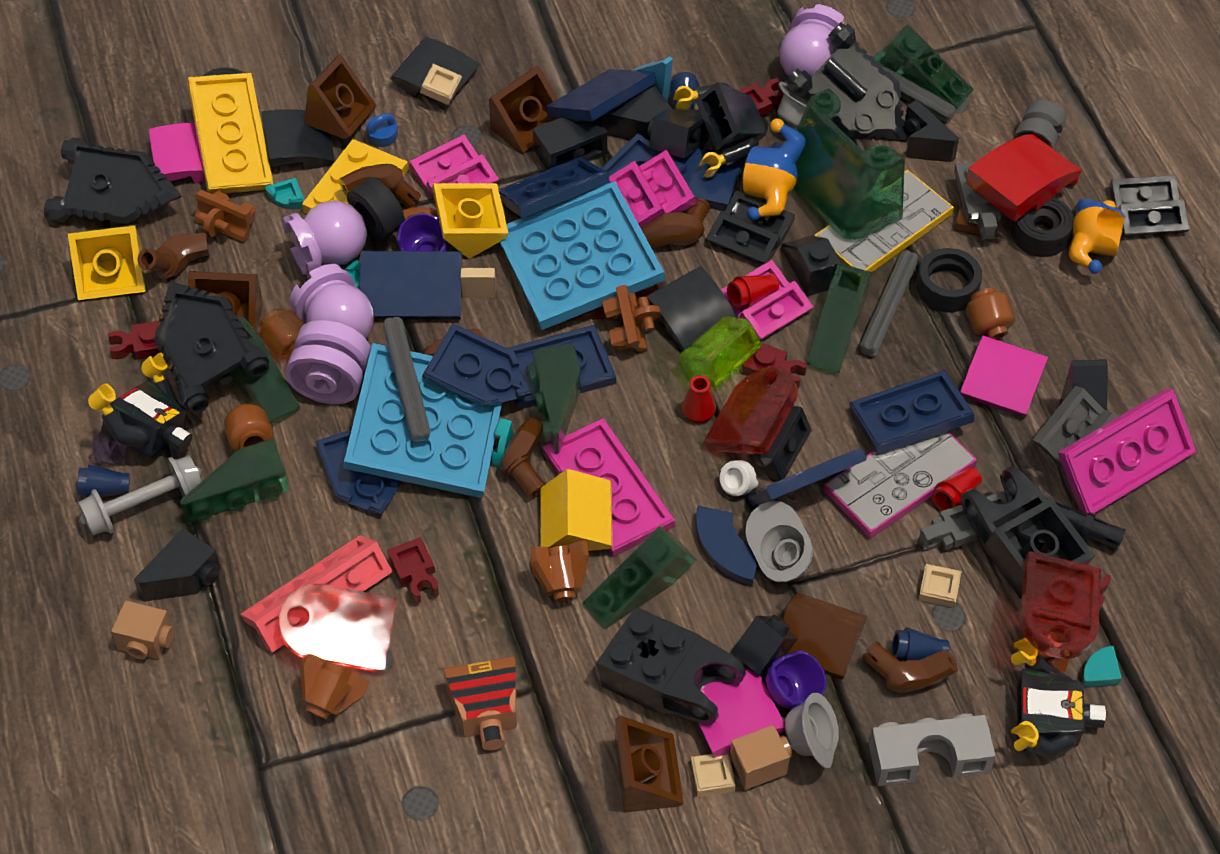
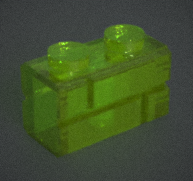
M725 315L692 343L691 347L684 350L679 355V359L690 380L695 376L702 375L710 380L711 387H717L761 347V343L748 319H736L735 317Z

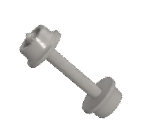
M189 455L179 459L169 457L167 461L172 475L103 504L97 490L93 489L89 497L78 502L82 512L79 522L84 525L87 524L92 536L103 532H108L111 535L114 533L109 518L112 515L176 488L179 489L186 502L190 501L194 493L203 489L200 478L203 469L195 467Z

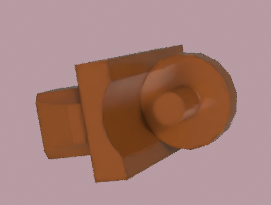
M204 190L196 193L198 206L194 221L203 225L204 233L214 237L221 232L242 242L249 239L250 225L255 221V206L246 202L236 205L230 202L227 194L218 190L213 194Z
M626 285L616 287L617 295L602 301L607 319L612 321L623 318L624 326L609 330L611 344L616 350L633 347L638 353L646 351L648 347L644 330L650 332L655 329L653 321L661 316L660 307L649 305L648 297L639 298L637 303L636 294L629 293Z

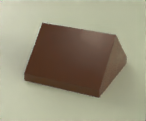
M341 54L336 56L308 86L304 124L346 139L353 134L377 105Z
M539 65L489 98L490 129L520 153H524L533 146V128L559 119L548 117L546 106L558 100Z
M189 271L188 286H190V290L197 288L199 292L204 290L208 291V294L212 292L227 297L233 308V314H236L239 319L238 323L242 324L244 327L243 331H246L249 336L248 341L256 342L263 307L258 275Z
M797 592L788 603L783 618L791 626L789 632L798 638L787 654L797 650L805 651L818 660L825 674L843 680L867 616Z
M623 716L615 718V748L624 813L683 805L674 734Z

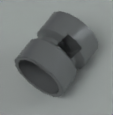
M1048 100L1033 101L1027 107L1022 118L1023 120L1019 124L1013 139L1033 133L1054 149L1066 123L1065 112L1054 102Z

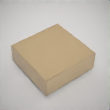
M433 64L421 86L420 93L449 105L461 83L462 76Z
M461 268L462 298H496L495 268Z
M926 564L918 601L954 608L962 571Z
M729 753L717 758L714 754L691 757V768L697 797L735 792L736 785Z

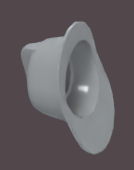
M778 83L784 94L777 115L784 125L800 133L811 134L824 119L829 121L819 112L817 107L815 108L811 105L812 102L809 99L806 100L803 96L794 95L788 90L789 85L786 83Z
M768 501L760 504L751 512L746 523L745 534L761 570L766 577L775 582H788L798 577L802 578L812 562L813 548L811 539L798 514L791 506L781 501Z
M811 693L805 702L796 706L787 714L785 720L786 739L791 749L799 755L814 756L823 768H830L839 739L836 716L830 703L824 696L819 693Z

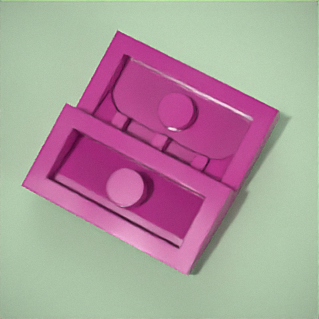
M195 123L170 124L149 129L153 161L155 166L161 170L160 173L167 177L166 180L171 182L191 176L195 184L205 181Z
M465 134L409 161L410 170L434 201L433 183L499 182L497 175L483 154L478 156Z
M667 150L641 166H638L633 161L609 176L610 183L615 181L640 228L664 213H681L698 203Z
M773 260L745 276L772 273L778 279L779 290L747 309L736 308L731 304L740 320V324L759 341L814 308L795 281L789 283ZM726 286L723 289H721V291L729 301Z
M982 336L960 393L965 398L1026 418L1048 357Z
M752 669L745 670L746 676L739 684L712 682L701 689V692L718 707L719 717L715 723L709 725L699 723L716 758L730 752L731 740L772 725L775 726L779 735L786 732L785 723L761 675H758Z

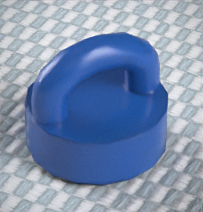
M384 113L371 118L367 122L366 136L370 143L376 146H387L395 142L398 137V128L394 115Z

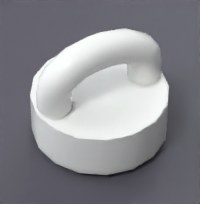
M730 461L721 469L719 475L722 489L729 495H746L758 486L754 468L746 461Z

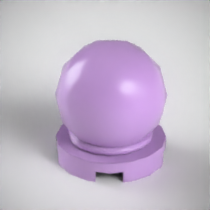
M816 4L811 9L804 10V7L798 10L791 22L790 31L783 38L780 46V63L788 76L799 68L802 72L805 70L812 77L837 50L831 43L832 39L828 35L843 21L844 16L841 13L821 4Z
M337 200L319 203L309 210L305 219H302L298 213L282 218L284 233L291 232L296 245L290 248V251L303 275L307 274L308 279L312 278L309 272L320 267L322 263L326 265L348 264L359 256L366 242L367 230L363 217L352 205Z
M338 264L323 265L310 271L309 274L312 278L305 282L301 288L297 284L293 288L290 296V307L302 322L308 323L315 320L335 321L352 327L362 334L365 339L368 337L374 323L371 303L367 296L355 287V281L346 270L341 269Z

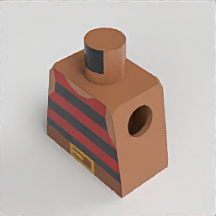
M515 656L444 668L446 691L463 735L466 737L480 735L482 747L485 750H496L505 745L503 731L517 727Z

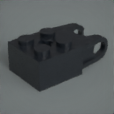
M1008 467L1000 475L1004 494L1008 500L1007 504H996L975 489H969L962 494L961 504L984 550L1023 604L1027 606L1081 574L1095 555L1053 498L1048 499L1019 469Z
M636 606L596 662L603 688L661 715L666 716L669 713L706 725L715 723L719 714L718 707L701 692V689L712 682L739 684L746 676L743 665L730 653L699 634Z

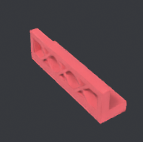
M359 535L240 615L246 624L256 629L267 650L274 652L393 571L378 543Z

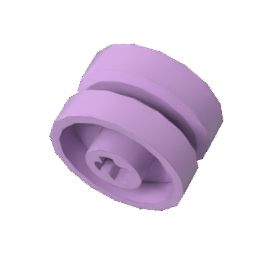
M315 320L302 325L293 346L294 350L289 357L285 369L288 383L303 396L317 402L333 405L345 404L354 400L359 393L363 381V373L366 370L371 347L368 341L352 327L335 321Z

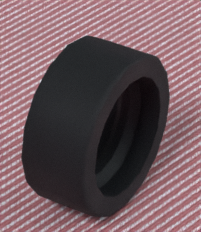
M954 248L937 249L927 254L920 263L916 289L920 298L931 308L951 313L966 309L967 304L971 301L970 297L980 290L982 270L978 261L967 252ZM942 270L954 271L966 278L968 285L958 290L943 289L930 280V275Z

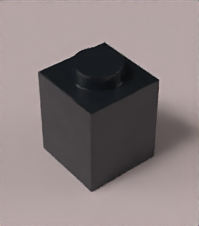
M774 614L772 616H756L731 652L758 675H766L770 663L783 655H787L798 638L789 632L791 626L779 616Z

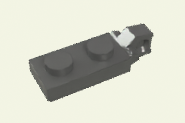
M975 162L955 164L954 175L967 222L977 223L982 240L994 239L995 228H997L996 221H1000L1001 211L966 184L968 168Z
M1003 491L987 496L990 501L996 504L1008 503ZM962 505L941 511L938 517L932 519V525L920 529L921 532L918 537V541L924 551L938 548L942 544L945 549L979 540L963 511Z

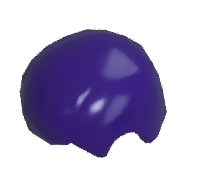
M425 213L411 215L400 225L398 230L397 242L400 251L448 250L449 242L443 238L439 218L434 215Z
M797 650L775 659L770 663L765 679L768 692L777 705L790 710L805 702L811 693H819L823 696L827 686L825 671L818 660L802 650Z

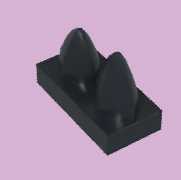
M790 405L783 417L768 419L757 424L759 430L770 438V441L750 449L748 454L753 462L766 469L770 480L780 481L785 479L812 432L804 410L799 406Z

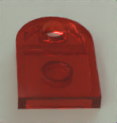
M768 367L755 371L741 380L732 391L704 440L708 451L767 454L798 397V387L791 374L780 367Z
M1032 551L1028 552L1024 563L1020 624L1026 639L1036 649L1046 655L1060 659L1076 658L1089 650L1099 628L1101 569ZM1050 633L1060 634L1067 643L1055 641L1050 636Z
M324 584L305 585L293 591L284 601L278 618L279 633L287 648L304 658L306 651H309L337 665L383 673L397 598ZM300 609L307 614L308 623L303 627H294L288 622L287 614L292 610Z

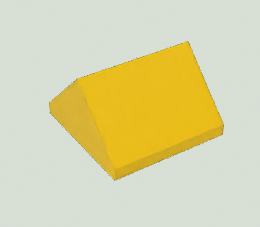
M433 183L432 189L442 236L468 259L508 237V228L497 183Z
M136 225L68 233L78 300L146 291L145 270L139 266L137 261L142 247Z
M566 469L541 488V547L569 546V544L585 540L587 541L588 551L612 549V483L610 480Z

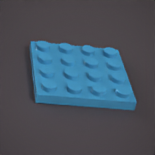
M615 181L508 223V237L499 242L541 330L603 306L602 301L617 295L616 287L626 285L629 293H635L666 280L663 268Z
M372 343L343 468L483 498L495 440L494 433L502 403L484 407L423 378L422 374L433 356L410 351L430 428L428 440L414 442L410 437L389 348L385 345Z

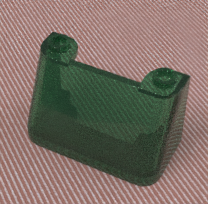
M828 88L809 99L796 129L804 136L806 142L801 155L795 163L798 176L793 189L838 235L845 239L857 240L903 219L905 159L894 149L885 145H877L862 151L833 123V117L841 110V100Z

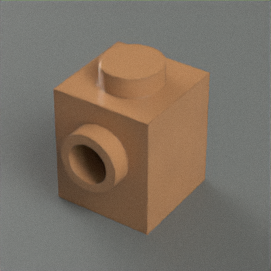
M125 600L111 633L118 650L127 652L130 656L137 659L148 657L159 660L164 648H169L173 641L174 627L171 625L166 610Z
M774 725L731 740L730 760L745 790L787 775L789 759L792 758V750L786 737H780Z

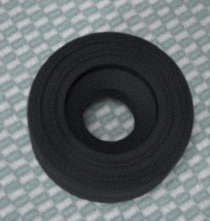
M367 178L347 194L348 204L352 205L363 217L367 234L376 240L381 241L388 238L392 233L399 230L400 225L405 221L403 210L394 194L384 183L376 178Z
M1052 197L1037 211L1031 208L1017 221H1013L1012 236L1017 246L1028 254L1038 257L1054 256L1062 252L1069 244L1073 231L1074 217L1070 208L1065 203ZM1037 222L1047 223L1051 226V229L1047 231L1040 230L1034 224Z

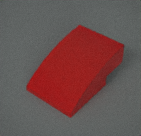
M1032 133L1002 144L968 168L966 184L1015 222L1031 208L1037 211L1081 174V170Z

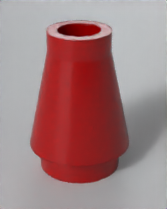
M772 273L767 275L737 276L732 282H729L727 295L734 307L747 309L778 291L779 282Z
M702 375L695 376L690 380V386L681 406L682 412L687 419L694 423L708 421L716 411L710 380Z
M967 467L962 472L937 483L932 494L934 504L941 511L962 505V494L969 489H976L982 483L981 474L975 468Z

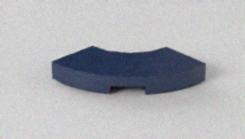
M698 506L696 533L701 549L705 551L714 563V567L721 573L737 582L753 586L758 562L750 546L737 535L733 526V513Z

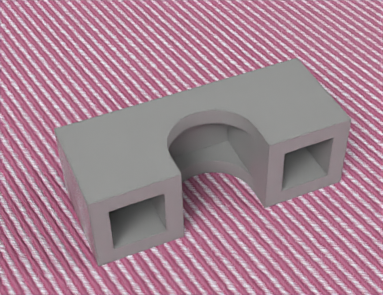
M965 713L957 715L952 719L936 720L934 718H923L915 723L901 725L895 722H888L872 728L869 741L877 786L915 782L920 766L918 756L926 752L942 755L949 762L953 777L991 773L996 757L986 715L973 716L972 714Z

